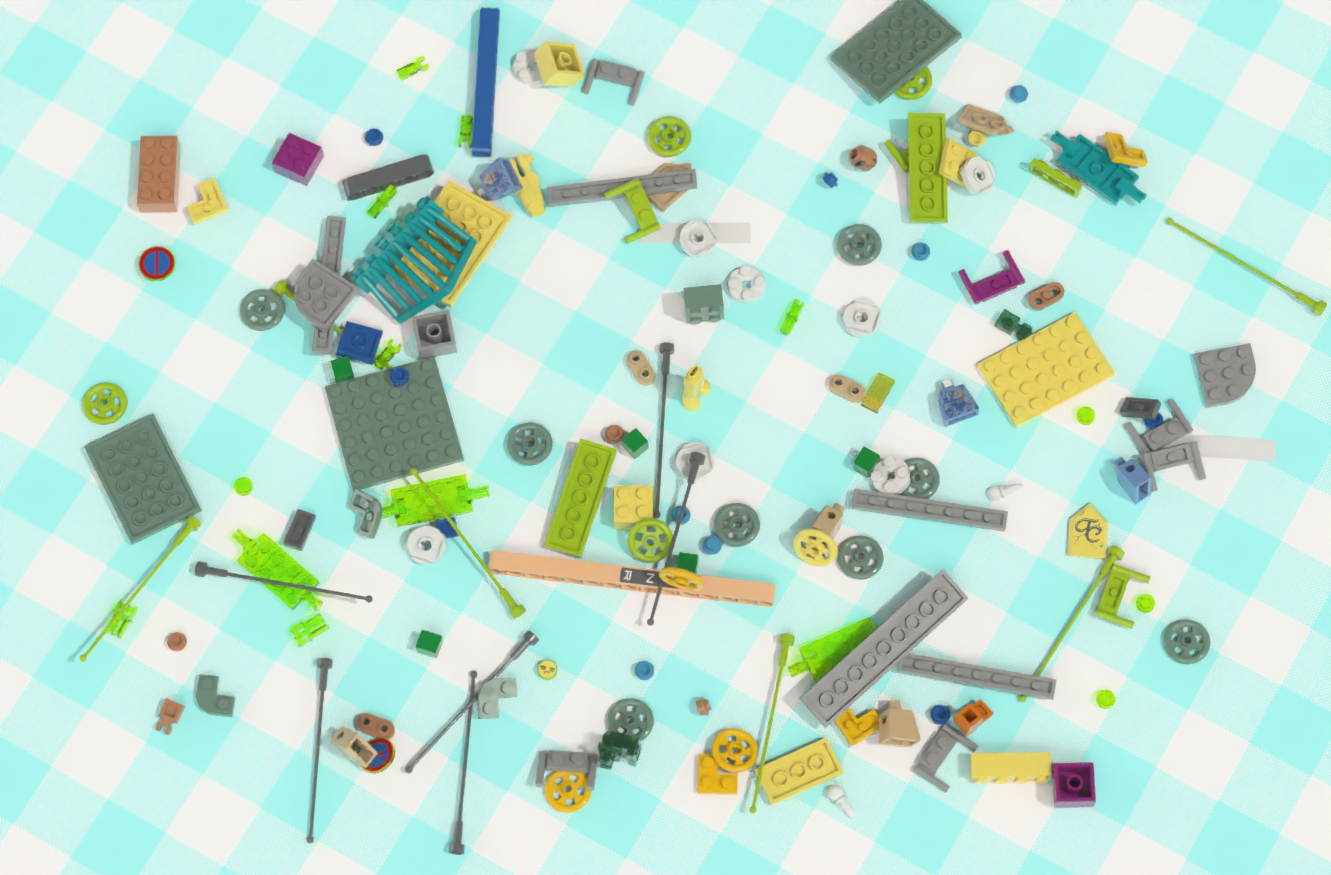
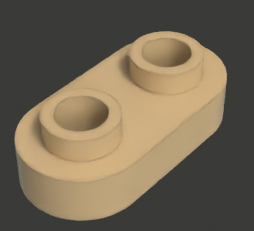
M640 351L630 352L627 355L626 361L633 376L640 385H651L655 380V372L645 355ZM638 357L639 360L633 361V358ZM645 372L649 374L646 377L642 376Z
M834 375L830 378L829 389L833 394L851 403H860L864 399L865 389L861 384L843 375ZM840 381L842 384L838 386L835 382ZM853 390H858L859 393L854 394V393H852V391H853Z

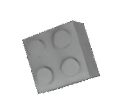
M449 310L412 317L420 360L433 356L458 353Z

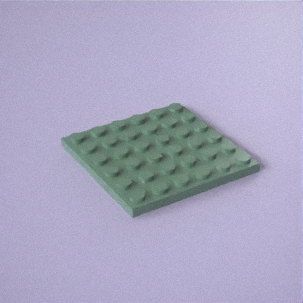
M435 356L324 386L353 492L355 489L362 490L412 476L410 474L411 468H416L417 473L420 474L464 461ZM401 367L408 371L409 381L405 385L396 386L391 382L390 374L395 368Z

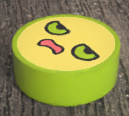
M544 660L539 664L538 674L540 678L549 681L556 677L558 670L553 661Z

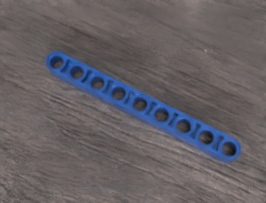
M481 7L472 157H491L500 22L499 8Z

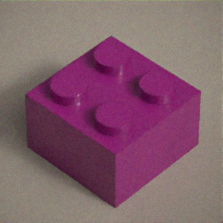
M289 132L272 161L273 170L277 174L308 186L324 158V153L321 146Z
M1094 762L1054 763L1052 767L1054 808L1094 807L1096 803Z

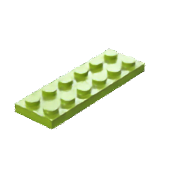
M908 113L910 223L947 224V178L939 174L944 142L946 140L945 113Z
M580 438L544 544L545 548L582 558L617 454V449Z

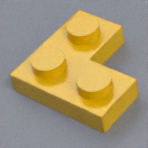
M1105 132L1103 139L1112 162L1146 167L1148 160L1143 149L1127 147L1122 134Z
M848 708L834 723L850 746L854 747L879 730V715L872 709L857 719L851 709Z
M699 754L697 793L704 795H737L738 774H718V764L715 762L713 755Z

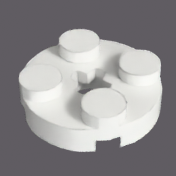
M527 49L518 53L514 61L516 77L527 85H537L543 82L534 56L537 49ZM530 64L537 65L534 67L535 70H531V68H527V66H529Z
M976 156L968 159L960 168V175L970 194H984L993 188L995 171L988 160H983L981 157Z
M693 220L683 226L679 243L682 250L690 255V257H704L715 249L717 233L710 223ZM696 235L703 237L701 242L694 241Z
M744 265L735 270L729 277L728 289L730 296L738 303H755L765 293V278L755 268ZM750 282L751 288L746 287L744 289L743 283Z
M857 300L855 303L849 304L843 315L845 330L856 337H872L881 325V313L877 306L868 300ZM865 315L867 321L859 322L857 317Z
M691 442L684 445L676 456V466L682 477L686 480L688 479L692 465L689 461L691 452H699L706 456L704 465H699L695 481L710 476L714 468V454L712 450L700 442Z
M886 456L875 466L871 473V479L878 491L897 495L902 493L910 484V468L902 459ZM895 472V478L887 480L888 474Z
M430 525L421 526L412 531L407 541V548L412 555L411 557L421 564L438 562L445 554L447 547L446 536L438 528ZM428 539L432 546L425 550V546L422 543Z

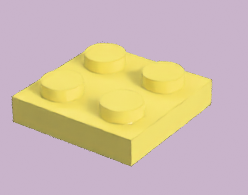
M950 138L946 139L939 174L967 188L960 175V168L968 159L976 157L977 153Z

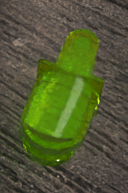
M119 600L115 608L112 609L113 614L107 625L125 604L123 600ZM129 604L106 633L110 632L111 635H117V638L121 639L128 625L133 623L132 620L137 613L138 607H131Z
M318 613L304 622L300 621L289 632L293 633V639L297 640L298 647H302L309 642H313L312 639L326 632L330 627L326 624L325 619L322 618V614Z

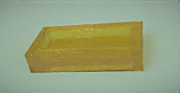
M878 372L863 398L861 406L878 414L893 388L895 380Z

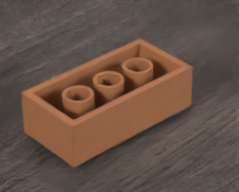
M140 136L137 206L140 213H177L181 153V144L178 136Z

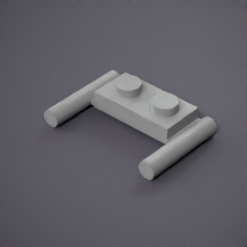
M592 59L582 93L589 94L593 80L596 78L632 87L628 105L635 106L645 72L641 70L636 71V68L605 60Z
M1170 399L1167 404L1176 417L1144 434L1143 437H1140L1131 422L1125 424V428L1142 454L1158 451L1194 431L1174 399Z
M1197 441L1141 455L1144 469L1151 476V492L1158 491L1153 472L1192 462L1195 464L1199 481L1207 479Z
M945 724L919 760L913 772L947 793L950 786L934 775L957 742H960L974 752L979 745Z
M549 750L547 753L540 751L535 786L537 788L543 787L545 770L588 773L587 790L593 791L595 789L598 755H588V752Z

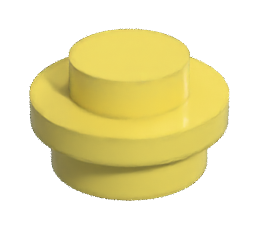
M972 129L968 134V140L973 146L979 147L986 142L987 135Z

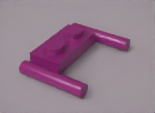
M1009 250L1002 252V255L1010 269L974 285L965 269L958 271L975 305L981 301L985 302L1017 288L1018 285H1023L1026 282Z

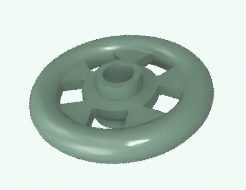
M854 224L846 227L837 239L839 255L844 261L855 266L872 263L879 256L882 248L881 238L877 231L865 224ZM854 232L856 237L850 240L847 236ZM864 232L870 235L868 240L862 236ZM862 244V247L858 248L856 245ZM869 244L874 246L872 252L867 251ZM850 245L851 251L846 252L844 246ZM855 254H864V258H855Z
M258 289L250 292L240 305L242 321L247 327L256 331H267L274 328L281 322L285 312L282 298L274 291L268 289ZM259 297H267V301H259ZM250 303L254 304L253 310L247 309ZM276 303L277 309L272 310L270 304ZM265 307V310L259 311V308ZM255 315L259 320L253 322L250 318ZM271 315L273 319L266 323L264 319Z
M533 422L523 423L515 427L507 440V449L512 459L526 466L542 463L548 458L553 447V440L549 431L544 426ZM534 430V435H525V431ZM543 436L545 443L539 444L538 437ZM516 437L522 438L520 445L515 444ZM530 442L533 443L532 447L526 446ZM540 449L542 453L535 457L532 453ZM523 450L528 454L526 457H522L518 453Z
M916 457L905 460L904 462L909 467L916 465L918 470L910 472V484L900 495L928 499L933 496L940 484V475L935 465L923 458ZM926 468L931 473V475H929L928 477H926L925 473L923 472V470H925ZM919 476L920 480L915 481L913 478ZM926 482L931 484L928 490L922 488ZM910 486L918 489L916 494L908 491Z
M731 503L724 506L717 513L714 520V530L717 537L724 544L732 547H742L750 544L757 537L760 530V520L755 510L743 503ZM737 510L738 515L730 517L729 512ZM746 514H748L751 518V521H749L748 523H746V520L743 518V516H745ZM722 521H728V528H722ZM735 523H739L741 526L739 528H735L733 525ZM746 528L751 530L747 536L742 534ZM729 533L737 535V538H729Z
M858 535L850 537L842 543L838 550L837 561L842 572L848 577L865 580L879 572L883 565L884 554L882 548L874 539ZM858 543L860 548L852 551L850 546ZM868 545L874 550L871 554L864 549ZM862 554L864 558L858 559L857 555ZM851 555L852 562L846 563L845 556ZM870 559L875 560L873 567L867 565ZM854 566L863 567V571H854Z
M1183 619L1174 622L1167 628L1163 644L1170 658L1178 663L1189 665L1195 664L1206 657L1210 650L1211 640L1208 631L1202 624L1194 620ZM1183 628H1192V633L1183 632ZM1174 633L1179 634L1177 641L1171 639ZM1201 635L1203 642L1197 643L1195 636ZM1184 639H1190L1191 643L1186 644ZM1177 646L1184 651L1181 655L1174 650ZM1194 648H1196L1199 653H1197L1194 656H1191L1189 651H1192Z
M626 698L620 700L613 705L608 713V730L616 740L622 743H639L646 739L653 729V712L646 703L639 699ZM627 706H635L636 711H627ZM618 712L623 714L621 721L615 719ZM645 714L646 721L640 722L639 715ZM631 717L634 719V722L628 723L627 719ZM620 726L627 730L624 735L618 731ZM640 727L642 732L634 735L632 731Z

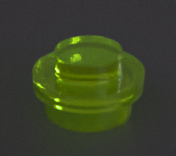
M1081 407L1076 413V419L1082 425H1090L1095 420V412L1090 407Z
M238 478L234 483V490L240 496H247L253 490V483L249 478Z
M1142 594L1136 600V608L1142 613H1150L1155 608V599L1149 594Z
M1104 689L1097 693L1096 703L1100 708L1110 709L1114 706L1116 698L1112 691Z

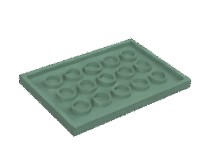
M900 0L832 54L830 59L881 104L962 38V33L924 0Z
M154 414L146 416L84 446L132 545L187 519L190 515L193 516L202 511Z

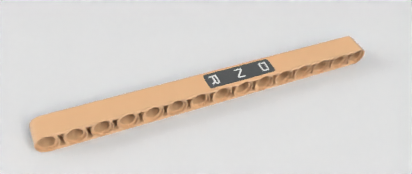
M497 550L490 551L487 566L492 574L654 594H657L661 580L659 577L660 570ZM698 575L704 580V587L700 590H684L664 582L661 591L663 595L773 607L776 586L763 582Z

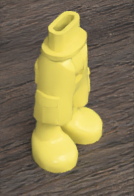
M527 153L517 157V162L523 170L524 177H521L515 159H509L523 187L522 190L516 192V195L519 196L527 212H530L532 218L545 214V202L540 189V181L537 173L532 172L530 167L534 162L532 154Z
M693 365L683 379L682 403L689 411H696L700 408L701 401L697 395L706 396L711 391V385L705 380L703 370L698 365Z

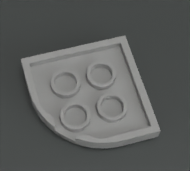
M314 259L310 261L299 275L294 288L295 303L299 313L306 321L325 333L359 292L357 286Z
M1250 343L1194 353V360L1207 408L1234 403L1244 397L1251 388L1255 379L1256 364Z

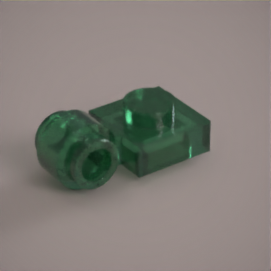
M1006 309L1003 310L994 324L996 328L1010 336L1015 331V337L1019 341H1025L1032 334V327L1029 324H1019L1021 318Z

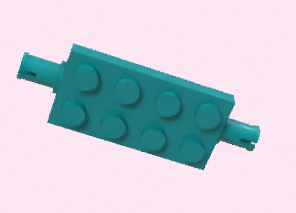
M1058 130L1055 131L1056 134L1053 133L1050 140L1063 148V153L1057 159V164L1114 205H1117L1126 195L1130 196L1138 204L1145 200L1147 194L1134 186L1139 180V175L1122 163L1112 162L1107 152L1081 134L1075 139H1068Z

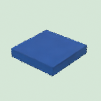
M347 321L336 355L341 357L349 356V359L373 365L383 331Z

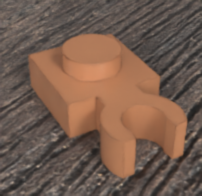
M166 698L158 715L163 719L156 725V730L161 731V728L166 726L165 734L170 735L172 732V722L178 724L185 706Z

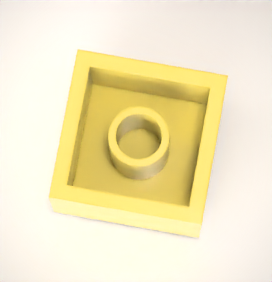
M545 41L534 53L544 85L574 87L585 76L575 44Z
M614 485L615 530H630L638 521L653 518V485ZM647 526V530H653V526Z

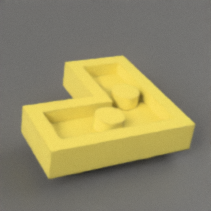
M215 177L197 184L203 200L187 206L194 225L228 212Z

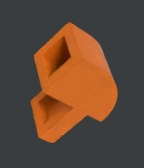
M980 699L972 705L970 703L955 715L953 722L966 736H969L977 731L978 727L990 719L994 713Z

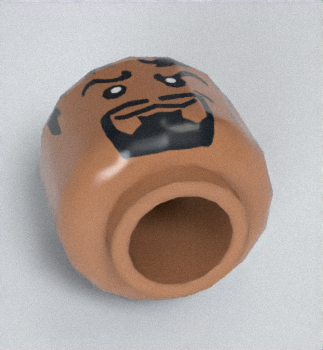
M858 145L850 151L849 160L854 168L868 172L876 166L877 154L872 148Z

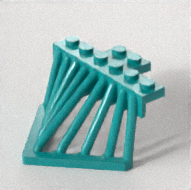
M428 196L422 197L416 203L417 207L412 212L406 213L402 223L397 220L387 227V232L383 236H379L373 243L374 246L372 248L375 252H371L366 256L364 264L361 267H356L350 278L365 293L369 294L371 292L399 324L409 320L453 291L477 243L471 235L442 215L445 211ZM439 221L465 240L464 247L434 223ZM431 230L460 253L458 258L429 236L426 231ZM418 240H424L454 265L452 270L423 247ZM413 247L448 277L446 282L419 260L410 249ZM405 256L434 282L439 289L436 291L432 290L401 258ZM395 265L399 267L428 296L422 299L393 267ZM386 274L416 302L414 305L410 306L385 279ZM378 283L382 285L404 311L401 313L397 312L376 287Z

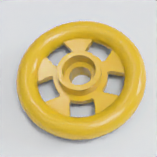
M666 567L659 571L660 579L676 588L695 591L704 587V580L688 570Z
M729 728L721 731L714 738L712 755L715 762L725 771L741 773L749 770L756 763L758 746L752 735L745 730ZM735 736L736 741L728 742L727 737ZM746 741L750 747L745 749L741 742ZM720 745L726 746L725 753H720ZM736 749L738 753L734 754L731 750ZM744 754L749 757L745 763L740 760ZM727 758L735 760L734 765L727 763Z
M554 771L548 777L544 788L547 802L552 808L562 813H573L581 810L589 802L592 791L587 790L588 776L585 773ZM571 775L578 777L576 783L569 780ZM561 777L564 781L557 786L554 782ZM569 786L572 788V790L570 792H566L564 790L565 787ZM578 787L584 788L583 796L577 795ZM558 791L562 798L556 800L553 793ZM574 798L575 804L566 805V800Z

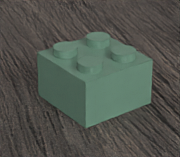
M721 284L683 288L686 323L696 325L705 321L716 323L724 320Z

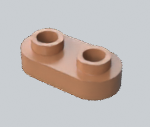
M1052 282L1032 292L1029 297V306L1033 310L1041 311L1061 301L1065 292L1063 285L1058 282ZM1057 292L1058 295L1054 296L1051 293ZM1040 300L1041 304H1036L1035 301Z
M370 713L361 714L357 719V727L363 734L387 740L392 739L395 735L394 725L389 720ZM365 720L370 721L368 725L363 724ZM382 727H388L386 732L381 731Z

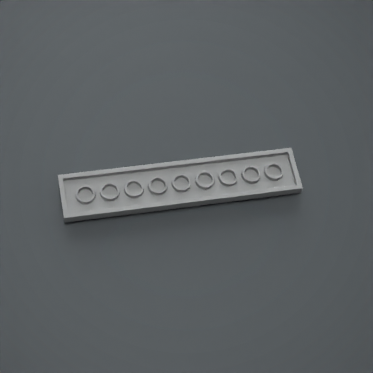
M942 569L799 699L822 726L827 728L969 598L947 572Z

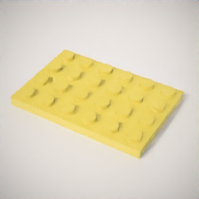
M449 180L434 202L445 211L442 215L477 241L453 291L439 300L452 308L513 218L507 212ZM439 221L434 223L464 247L465 240ZM431 230L426 231L429 236L458 258L460 254ZM418 240L423 247L452 270L454 266L424 240ZM413 247L410 249L419 260L446 282L448 277ZM405 256L401 258L432 290L436 291L439 289L434 282ZM396 265L393 267V269L407 283L420 289L399 267H397Z
M1076 312L977 364V368L1015 428L1026 424L1115 376L1112 367Z

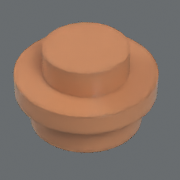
M618 425L609 426L605 431L606 440L612 444L621 442V439L624 438L623 429Z
M175 632L168 637L167 644L172 651L179 652L186 647L187 639L184 634Z
M700 697V700L696 701L698 712L701 716L710 715V710H712L710 701Z

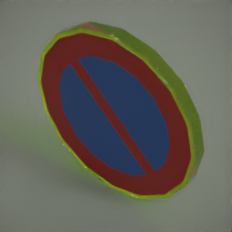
M154 246L142 253L138 266L139 271L146 279L162 281L170 277L174 272L176 261L175 256L169 249Z
M383 737L375 738L368 742L378 753L367 768L362 767L367 773L377 774L383 772L392 764L395 758L396 750L394 744L389 739Z

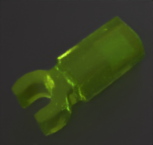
M420 56L416 59V62H410L396 69L400 80L403 81L417 74L418 71L428 70V63L425 65L420 64L425 61V57Z
M462 115L460 117L459 148L462 147L464 141L468 142L469 148L472 147L473 117L470 115Z
M390 339L387 347L373 361L374 366L383 370L393 359L394 354H398L401 351L402 344L393 347L394 339Z

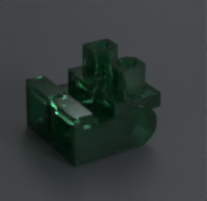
M615 731L605 732L602 736V743L599 742L597 747L600 755L598 761L601 768L612 770L614 761L619 763L622 757L628 759V765L636 767L642 750L640 738Z

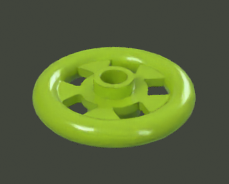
M925 67L913 77L914 80H909L903 85L904 87L899 88L894 94L905 100H916L925 96L933 83L930 69ZM920 78H925V84H919ZM909 88H917V92L909 93Z
M665 116L657 119L651 124L647 133V141L651 149L664 157H674L682 154L689 147L692 138L691 130L687 123L674 116ZM666 124L668 128L661 131L659 127ZM675 125L681 128L679 132L673 129ZM660 135L661 142L656 143L655 136ZM667 136H672L673 138H672V139H667L666 137H667ZM679 137L684 139L681 145L677 143ZM664 145H672V149H664Z
M102 382L92 386L86 392L82 402L85 416L91 422L98 425L115 423L125 414L128 405L124 390L110 382ZM104 390H111V395L103 394ZM94 395H97L99 397L96 399L95 403L92 402V397ZM114 398L120 399L119 405H115ZM105 400L108 401L106 405L101 404ZM94 408L100 411L97 416L92 412ZM113 410L115 414L107 417L105 413Z
M646 518L635 523L630 529L627 537L628 548L632 555L640 561L647 563L658 562L668 556L673 533L663 521ZM647 526H655L656 531H647ZM637 532L643 534L641 540L635 539ZM665 534L666 541L660 542L659 535ZM653 539L654 543L649 544L647 540ZM641 545L647 549L645 554L638 550ZM659 546L662 551L657 554H654L652 550H655Z

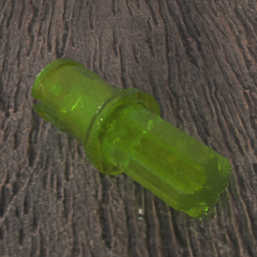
M392 185L388 186L380 197H376L377 200L366 211L367 214L376 219L382 210L388 207V203L398 193V190Z
M794 299L789 311L785 313L786 318L780 328L781 334L789 336L795 323L799 321L798 317L805 305L803 302L799 304L800 300Z

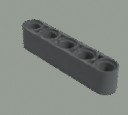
M422 154L347 177L342 181L347 200L353 201L426 179L434 174V170L429 156Z

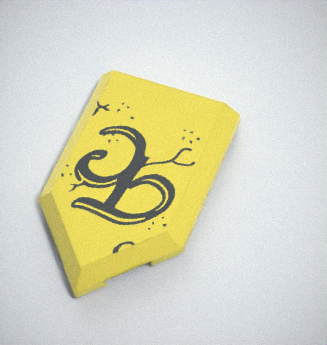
M1091 503L1087 504L1069 519L1067 556L1106 560L1108 521Z

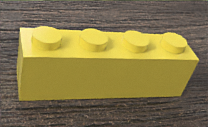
M1051 752L971 753L970 778L971 782L975 781L976 784H986L987 781H995L996 784H1005L1007 781H1015L1017 784L1035 781V783L1041 784L1051 780Z

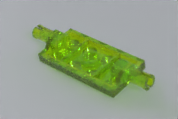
M466 474L424 482L450 517L473 512V500L490 497L488 485L471 489L468 486ZM420 483L390 489L393 503L382 507V519L394 516L397 527L446 518Z
M240 528L236 530L237 534L235 532L232 534L231 538L237 541L244 550L237 559V562L254 577L310 587H317L320 584L312 574L264 532L256 539L249 538ZM261 582L292 611L302 601H305L314 611H317L319 609L318 606L321 607L324 603L310 590Z
M870 617L800 647L799 652L802 660L787 666L788 672H791L790 676L793 678L808 671L814 682L817 683L878 628V625L875 626Z

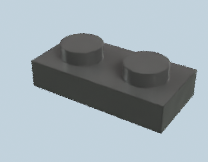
M1126 397L1119 413L1122 417L1155 420L1162 404L1158 399Z
M297 509L283 542L284 546L302 551L316 520V515Z

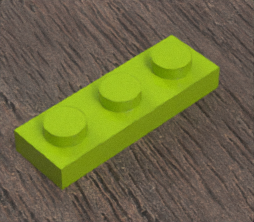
M1033 158L1029 167L1031 173L1076 199L1078 198L1082 189V185L1078 180L1065 176L1061 170L1051 168L1043 160Z

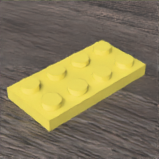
M826 737L764 765L760 783L771 806H774L843 775L844 772ZM759 768L755 769V773H756L757 777H758Z

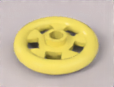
M809 528L801 530L794 537V550L806 563L814 566H827L836 560L838 548L833 538L827 533ZM809 536L816 537V539H810ZM801 541L807 543L806 547L801 546ZM825 552L829 556L825 558L822 556V554Z

